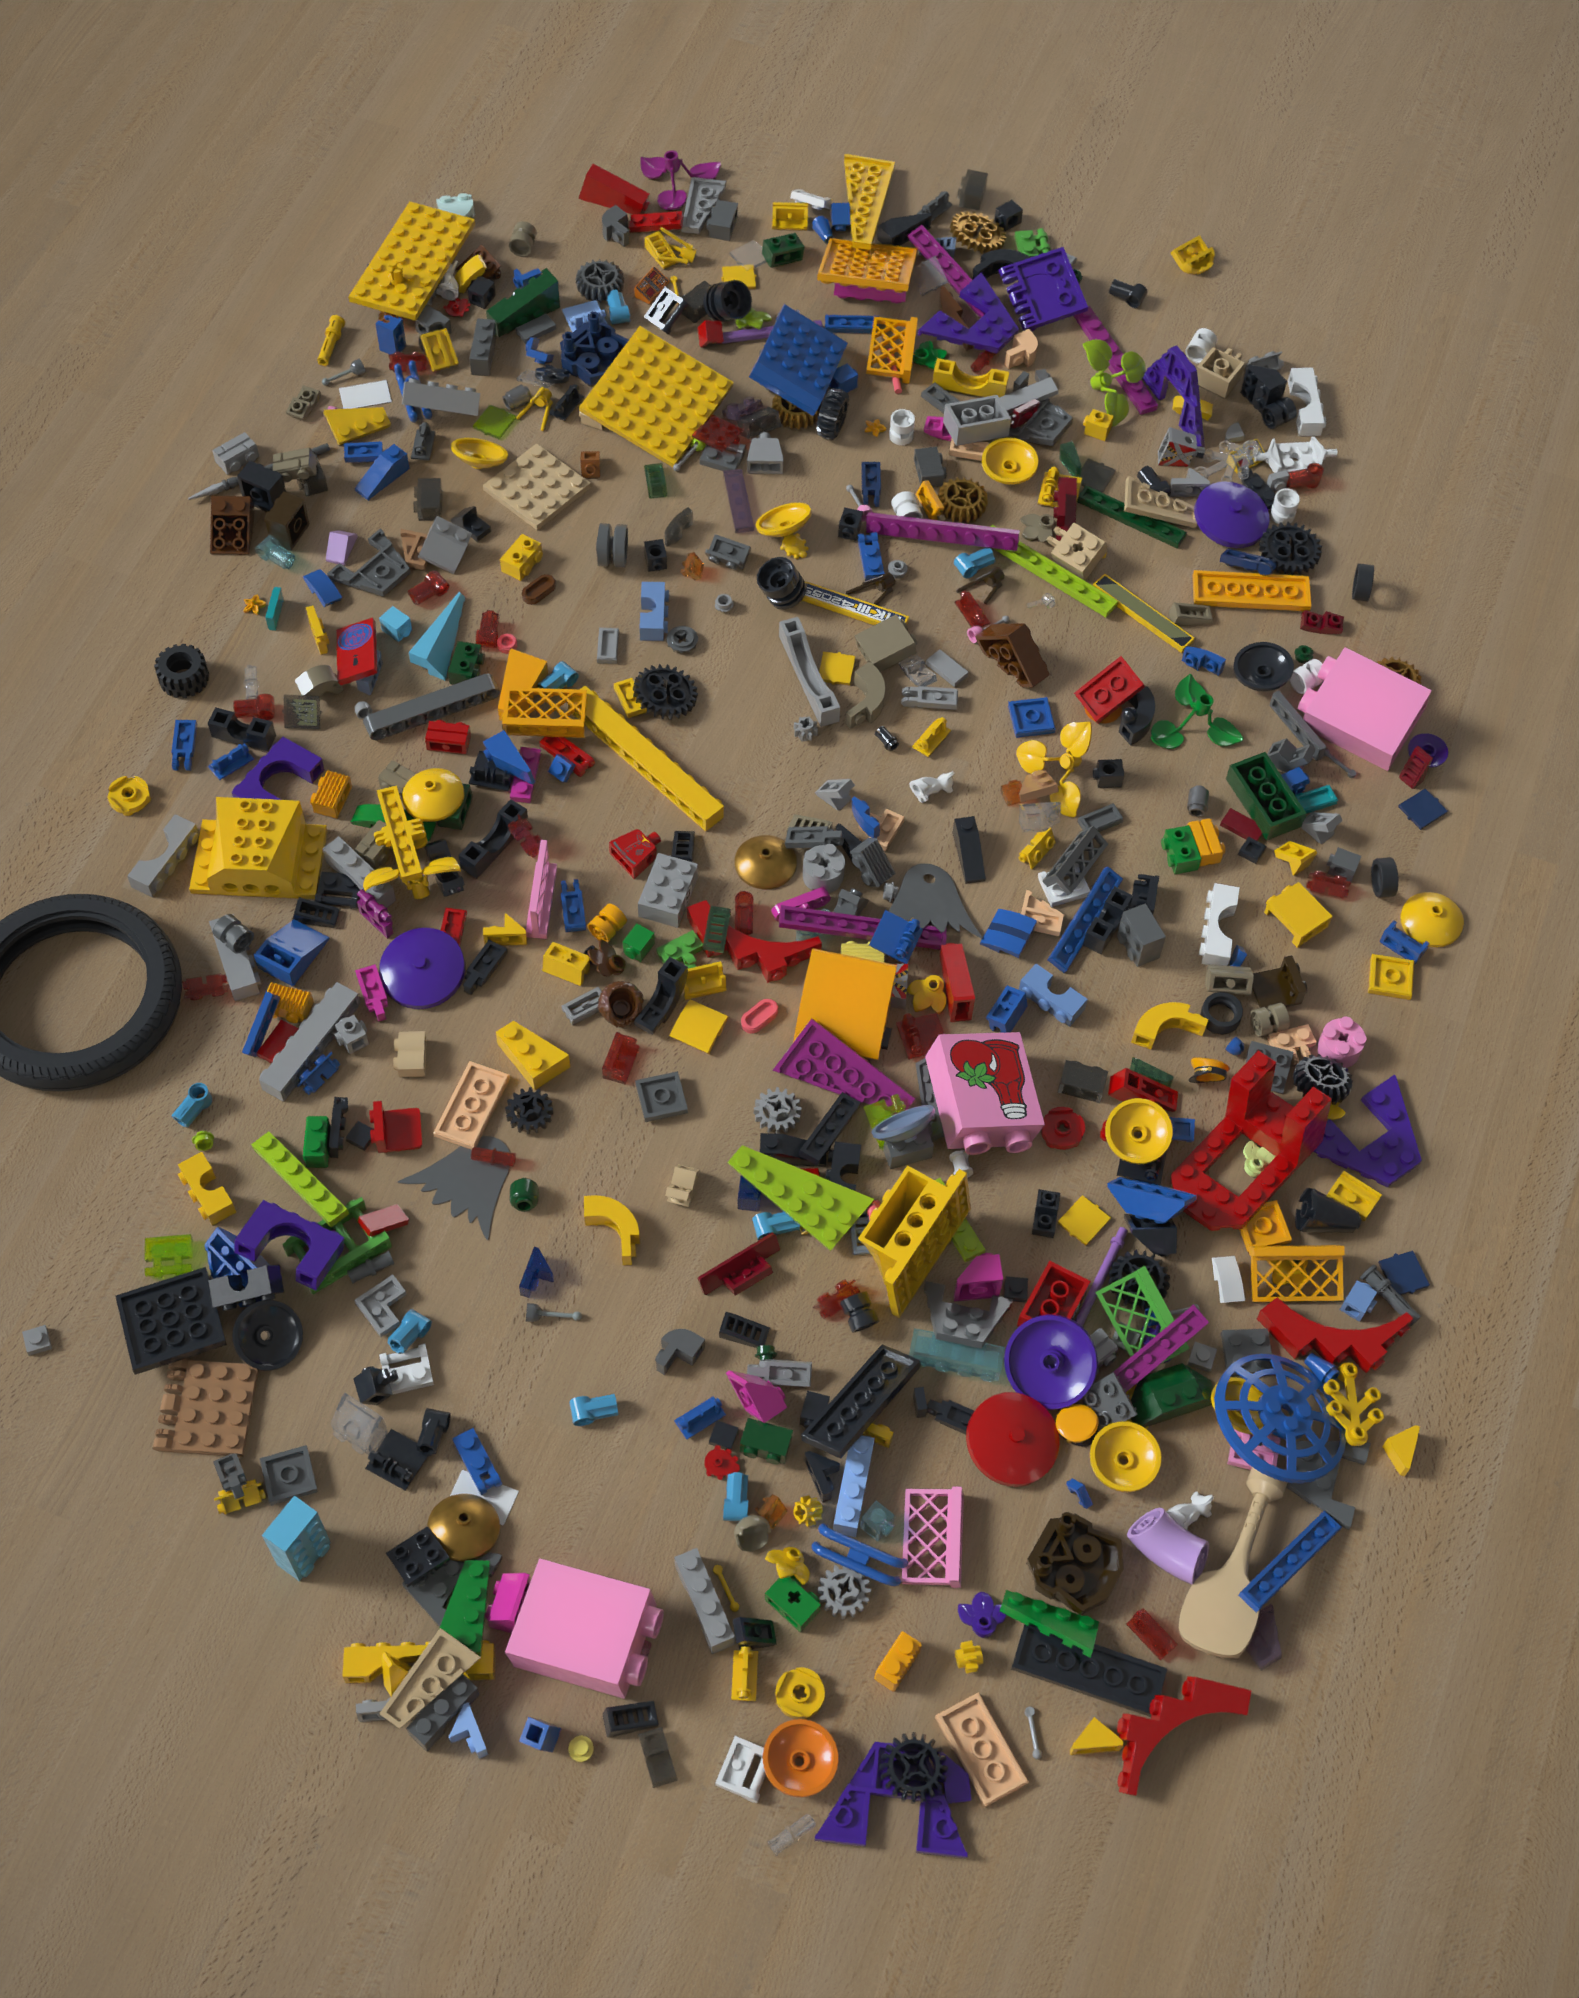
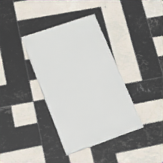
M386 380L339 388L343 409L392 402Z
M462 1470L450 1496L473 1494L485 1499L496 1510L500 1524L504 1525L519 1491L501 1485L497 1488L494 1486L488 1489L487 1493L481 1496L469 1472Z

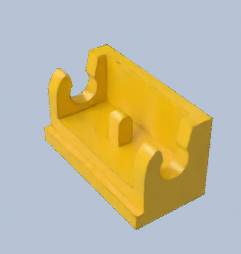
M773 202L772 229L807 230L808 203Z
M552 942L543 955L542 971L579 986L583 984L584 974L588 975L589 956Z
M721 961L688 969L687 980L683 990L685 1000L727 991L726 977L723 975Z

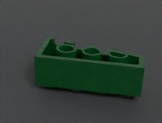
M547 268L541 271L542 275L538 278L532 277L528 280L529 284L524 288L520 289L518 287L514 290L510 298L507 299L505 297L486 310L487 319L496 321L498 337L515 330V328L560 308L559 283Z

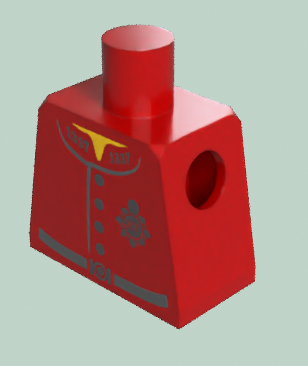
M635 829L609 842V852L628 874L635 879L655 861L657 857L655 845L661 842V838L655 831L645 836L640 829Z

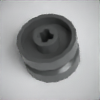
M599 524L596 543L598 566L608 567L613 555L615 567H626L628 525L617 524L614 536H612V526L610 524Z

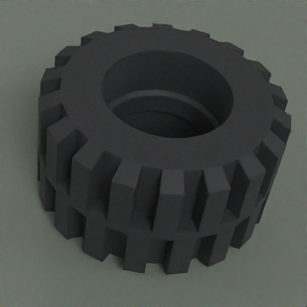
M175 644L172 648H165V652L161 651L154 667L162 690L166 691L167 695H174V698H179L180 696L187 698L189 695L193 697L196 692L200 693L203 691L202 687L206 688L207 681H209V671L205 657L198 648L195 649L193 645L186 646V644H181V646H177ZM188 669V670L185 671V672L176 673V672L179 671V670Z

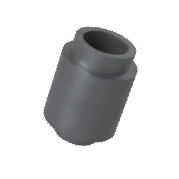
M520 384L506 392L502 399L509 410H515L530 401L531 392L527 386L524 387Z
M1197 785L1189 790L1187 809L1193 817H1202L1208 810L1209 790L1204 786Z

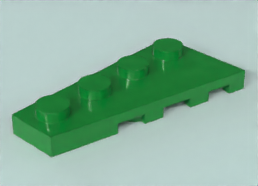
M465 1560L440 1628L478 1656H481L490 1561Z
M1006 1590L1000 1612L1027 1626L1031 1624L1036 1625L1041 1633L1047 1636L1053 1634L1063 1639L1062 1644L1070 1648L1075 1645L1084 1650V1655L1091 1658L1100 1621L1094 1620L1089 1616L1073 1613L1065 1608L1047 1604L1042 1600L1023 1596L1018 1592Z

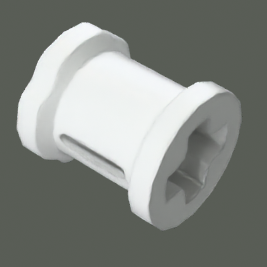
M965 1150L955 1151L950 1154L949 1158L954 1165L955 1171L953 1174L955 1175L958 1169H961L967 1173L968 1178L973 1174V1169L969 1166V1154Z

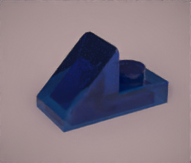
M535 1246L519 1285L520 1296L527 1298L530 1297L532 1291L537 1289L539 1279L554 1282L553 1273L539 1247Z

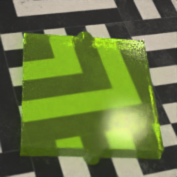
M489 405L474 423L473 428L483 432L484 435H490L500 440L515 421L516 415L506 412L505 409Z

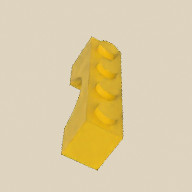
M937 358L933 373V383H936L944 390L981 397L994 395L1002 397L1007 392L1010 372L991 369L984 375L972 376L961 371L955 361Z

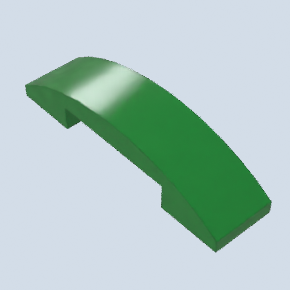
M379 804L357 805L351 824L371 828L379 820L385 823L381 806ZM404 809L407 821L415 819ZM422 821L427 840L431 841L436 822Z

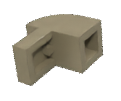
M329 665L315 666L295 680L302 696L312 700H316L326 691L336 695L344 691L343 687L338 683L337 675L333 673Z

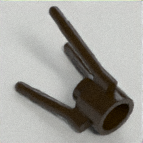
M994 567L986 574L958 588L956 592L959 593L984 580L988 586H994L984 601V604H987L995 592L1003 586L1001 581L1005 578L1004 573L999 567Z
M886 572L879 577L867 580L862 585L846 591V594L848 595L876 585L879 591H885L873 603L878 605L888 594L893 592L892 587L896 584L895 578L890 572Z

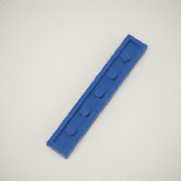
M1108 866L1101 872L1047 959L1063 973L1068 970L1081 949L1086 931L1094 918H1098L1101 914L1105 901L1114 886L1118 888L1123 880L1122 877Z
M1323 1511L1238 1596L1257 1613L1342 1527L1329 1514Z

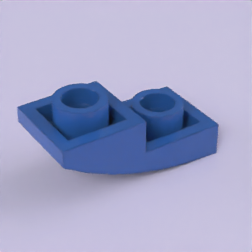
M321 569L303 576L312 594L316 593L323 607L341 601V594Z
M1189 646L1185 648L1182 661L1189 667L1198 671L1203 666L1217 676L1223 672L1226 662L1225 658L1213 652Z
M854 796L852 798V812L857 823L869 837L878 838L880 836V823L875 817H870L869 805Z

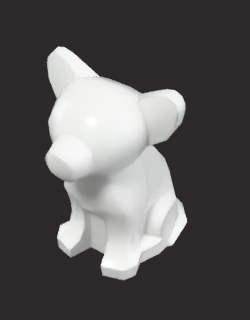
M457 260L453 265H450L440 281V288L436 291L438 295H441L446 300H455L459 296L458 283L453 276L458 263Z
M954 771L946 774L943 773L937 779L922 777L909 783L910 788L922 803L929 800V795L938 793L941 789L951 793L953 791V779L951 776L954 774Z
M1196 1491L1191 1497L1192 1503L1175 1505L1166 1512L1180 1526L1187 1530L1188 1526L1197 1521L1200 1515L1206 1518L1212 1515L1210 1510L1212 1508L1211 1501L1214 1497L1213 1495L1202 1496Z

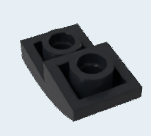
M1038 1189L1032 1235L1054 1238L1061 1193Z

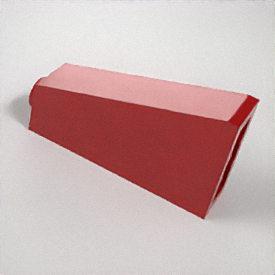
M593 163L585 176L579 199L608 208L616 205L625 213L635 215L647 210L650 203L647 201L650 193Z
M955 943L941 945L939 957L950 1022L972 1020L975 995L962 944Z

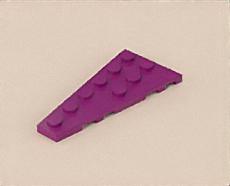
M814 1019L809 1021L772 1070L837 1094L843 1092L860 1102L893 1114L908 1110L916 1099Z

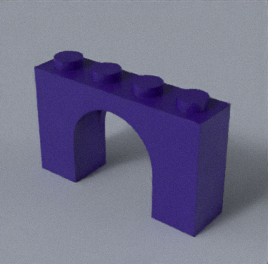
M282 737L273 744L271 750L265 756L261 757L258 764L246 774L243 781L234 787L232 796L233 798L281 800L263 789L266 780L274 774L289 772L313 784L325 770L322 758Z
M265 1200L260 1203L234 1240V1253L255 1262L271 1240L280 1236L300 1238L307 1244L309 1250L296 1268V1282L313 1290L318 1289L344 1250V1237L338 1232L325 1229L316 1222H310L300 1217L297 1213L284 1210L277 1204L269 1203Z

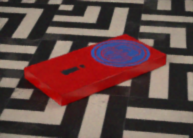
M372 617L336 629L337 680L339 685H345L377 674L376 622Z

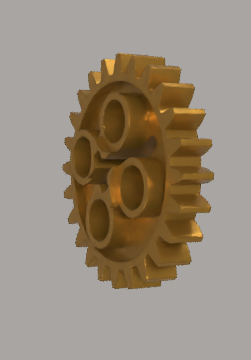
M968 211L956 214L949 227L951 229L950 233H953L952 237L957 238L956 242H962L961 246H968V250L971 248L974 249V252L979 250L981 254L984 251L987 253L1002 249L1006 240V233L1003 232V228L999 227V223H994V219L989 220L988 216L983 217L982 213L976 215L974 211L972 214ZM982 226V228L980 229V231H979V233H978L977 238H976V239H973V238L976 236L979 227Z

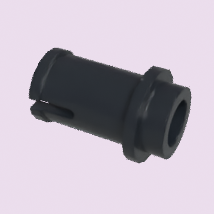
M885 726L877 729L880 733L875 731V736L884 744L886 750L893 751L898 747V738L893 737Z

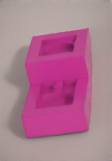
M927 416L923 429L924 433L942 440L951 441L952 437L943 423V417Z

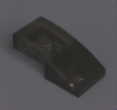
M660 1727L638 1734L653 1788L677 1781L663 1728Z

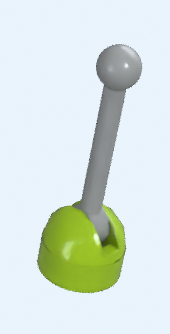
M697 434L691 442L692 449L678 464L673 466V470L679 471L680 466L694 451H702L708 444L707 440Z

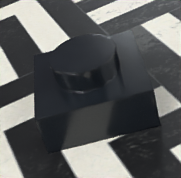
M1005 1276L1004 1297L1013 1299V1302L1026 1303L1028 1278Z

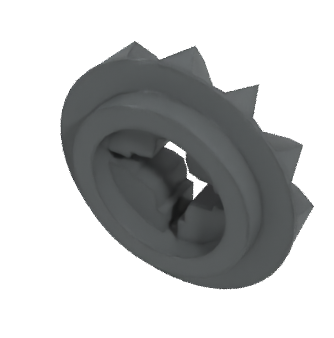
M687 626L675 627L667 634L668 647L672 648L673 652L679 651L681 654L683 651L690 652L692 648H696L698 643L697 633ZM684 638H686V642L682 641L681 643H679V639L683 640Z

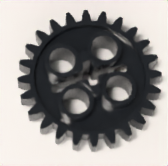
M1280 522L1279 527L1273 524L1272 529L1267 528L1266 533H1263L1259 543V552H1262L1261 556L1276 562V572L1283 570L1284 575H1286L1287 571H1290L1291 575H1294L1297 571L1301 575L1304 570L1308 573L1310 568L1314 569L1315 564H1318L1322 554V545H1319L1321 540L1316 539L1317 534H1310L1311 529L1304 530L1305 525L1298 527L1296 522L1294 526H1291L1290 522H1287L1286 526Z
M659 664L657 669L651 665L650 670L644 668V671L639 672L638 677L635 678L633 697H637L636 703H641V709L647 708V714L654 712V717L660 714L662 719L668 716L670 720L675 715L679 719L681 714L686 716L687 712H691L692 708L695 707L698 693H696L697 687L694 686V680L689 681L690 675H683L684 670L677 672V667L670 669L668 664L666 668Z

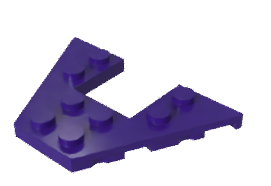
M980 273L960 291L959 295L960 298L985 313L980 320L968 329L939 310L918 330L919 336L926 334L935 336L940 341L946 340L957 345H963V343L974 345L975 349L998 353L1013 339L1014 335L1018 334L1019 328L983 274Z
M1176 345L1168 349L1160 359L1147 368L1142 380L1158 400L1166 397L1169 381L1184 398L1179 427L1184 432L1194 434L1197 446L1205 448L1197 370L1195 365L1188 360L1185 353Z
M1395 1075L1361 1098V1102L1384 1125L1388 1132L1359 1151L1332 1120L1329 1119L1326 1123L1323 1141L1313 1152L1317 1153L1320 1158H1327L1332 1163L1345 1169L1355 1170L1361 1173V1176L1373 1179L1385 1187H1389L1420 1165L1422 1159Z
M874 1742L819 1832L815 1835L814 1841L865 1847L870 1795L892 1798L902 1797L900 1792L896 1797H893L892 1793L895 1788L892 1787L888 1790L885 1788V1784L890 1780H881V1774L887 1772L879 1769L881 1763H886L881 1759L882 1753L889 1754L885 1748L887 1744L894 1747L892 1743ZM908 1749L902 1751L901 1753H906L909 1756H915L920 1752V1750ZM927 1756L923 1764L929 1771L928 1774L933 1777L934 1769L929 1761V1756ZM894 1759L893 1769L896 1777L900 1780L904 1770L899 1765V1761ZM919 1761L917 1764L913 1763V1765L910 1763L908 1775L911 1772L914 1773L915 1770L918 1772ZM912 1780L907 1786L920 1787L927 1783L925 1781L922 1783L919 1780ZM933 1789L935 1792L934 1798H930L925 1793L926 1802L922 1803L920 1801L916 1853L967 1859L968 1853L965 1851L942 1791Z

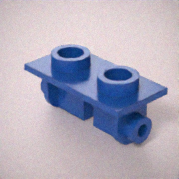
M245 743L243 745L239 744L229 754L213 760L208 768L221 780L254 760V758L249 754V749Z
M330 1052L327 1056L322 1054L314 1062L316 1067L312 1071L307 1069L299 1077L301 1081L297 1087L299 1088L303 1084L305 1086L303 1090L308 1095L315 1093L325 1083L319 1077L321 1074L328 1080L339 1070L340 1063L336 1059H330L333 1053Z
M713 1396L675 1419L674 1422L687 1440L715 1423L716 1420H720L726 1414L721 1408V1401Z

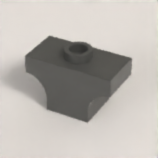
M426 304L415 321L417 332L422 335L447 328L450 335L452 333L450 319Z
M851 888L850 891L841 889L838 895V903L833 912L859 916L862 910L866 908L869 900L862 897L863 893Z

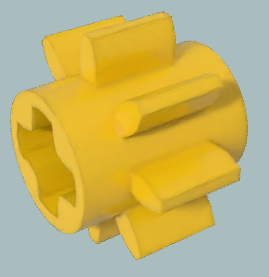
M803 1496L800 1499L801 1501L794 1503V1516L799 1521V1524L806 1523L808 1527L816 1525L817 1520H822L823 1507L817 1497Z
M972 1640L961 1642L960 1649L955 1650L958 1668H965L966 1674L977 1672L978 1665L983 1664L980 1645L973 1646Z

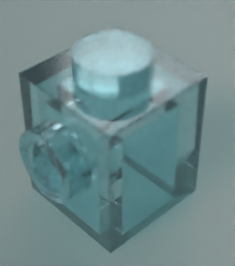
M876 1500L862 1516L860 1528L879 1542L884 1535L887 1537L895 1527L893 1524L895 1515Z

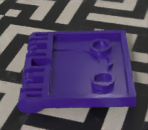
M1064 247L1004 266L999 270L1004 284H1011L1018 280V283L1009 285L1006 289L1013 308H1016V314H1024L1029 310L1031 312L1018 319L1023 331L1030 329L1032 332L1038 327L1088 311V305Z

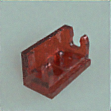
M616 1032L602 1067L603 1079L626 1085L640 1046L636 1044L637 1039Z

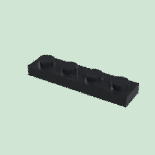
M842 1092L802 1146L799 1156L818 1166L860 1108L861 1102Z

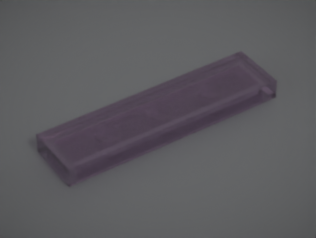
M742 469L723 471L735 533L754 531Z

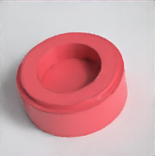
M512 634L501 635L497 640L499 651L509 654L510 649L516 650V637Z

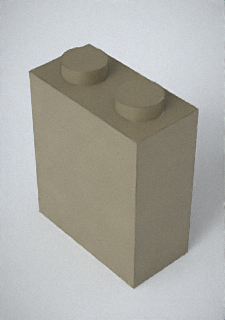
M897 614L855 635L857 647L867 663L871 662L880 672L917 653L915 647L917 645L916 638L913 634L908 633L905 621H900Z

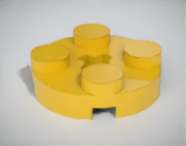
M127 776L119 777L108 788L107 798L110 806L125 816H131L142 810L151 801L147 783L137 776H134V778H128ZM125 793L133 794L131 797H126Z
M799 1667L783 1673L776 1685V1704L790 1718L810 1719L821 1709L825 1698L824 1686L819 1675L805 1667ZM800 1687L804 1688V1693L807 1696L797 1699L793 1691L799 1690Z

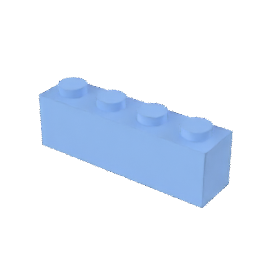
M861 1435L847 1453L833 1524V1530L843 1535L856 1537L875 1440L872 1437Z

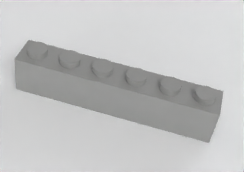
M338 982L326 991L323 1000L314 1006L307 1020L302 1021L296 1034L287 1040L286 1046L275 1055L268 1069L262 1071L259 1079L262 1090L283 1102L301 1081L299 1077L312 1067L314 1062L334 1039V1034L337 1033L335 1024L345 1017L352 1016L360 1006L358 993Z

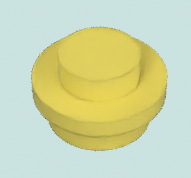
M577 1736L571 1740L568 1750L573 1760L585 1762L593 1755L594 1746L588 1737Z

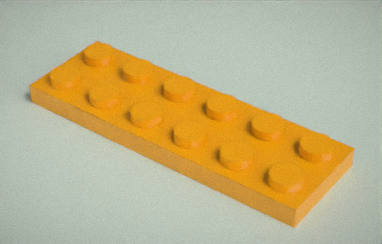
M1193 571V600L1195 605L1310 611L1309 576L1277 574L1267 576L1258 573Z

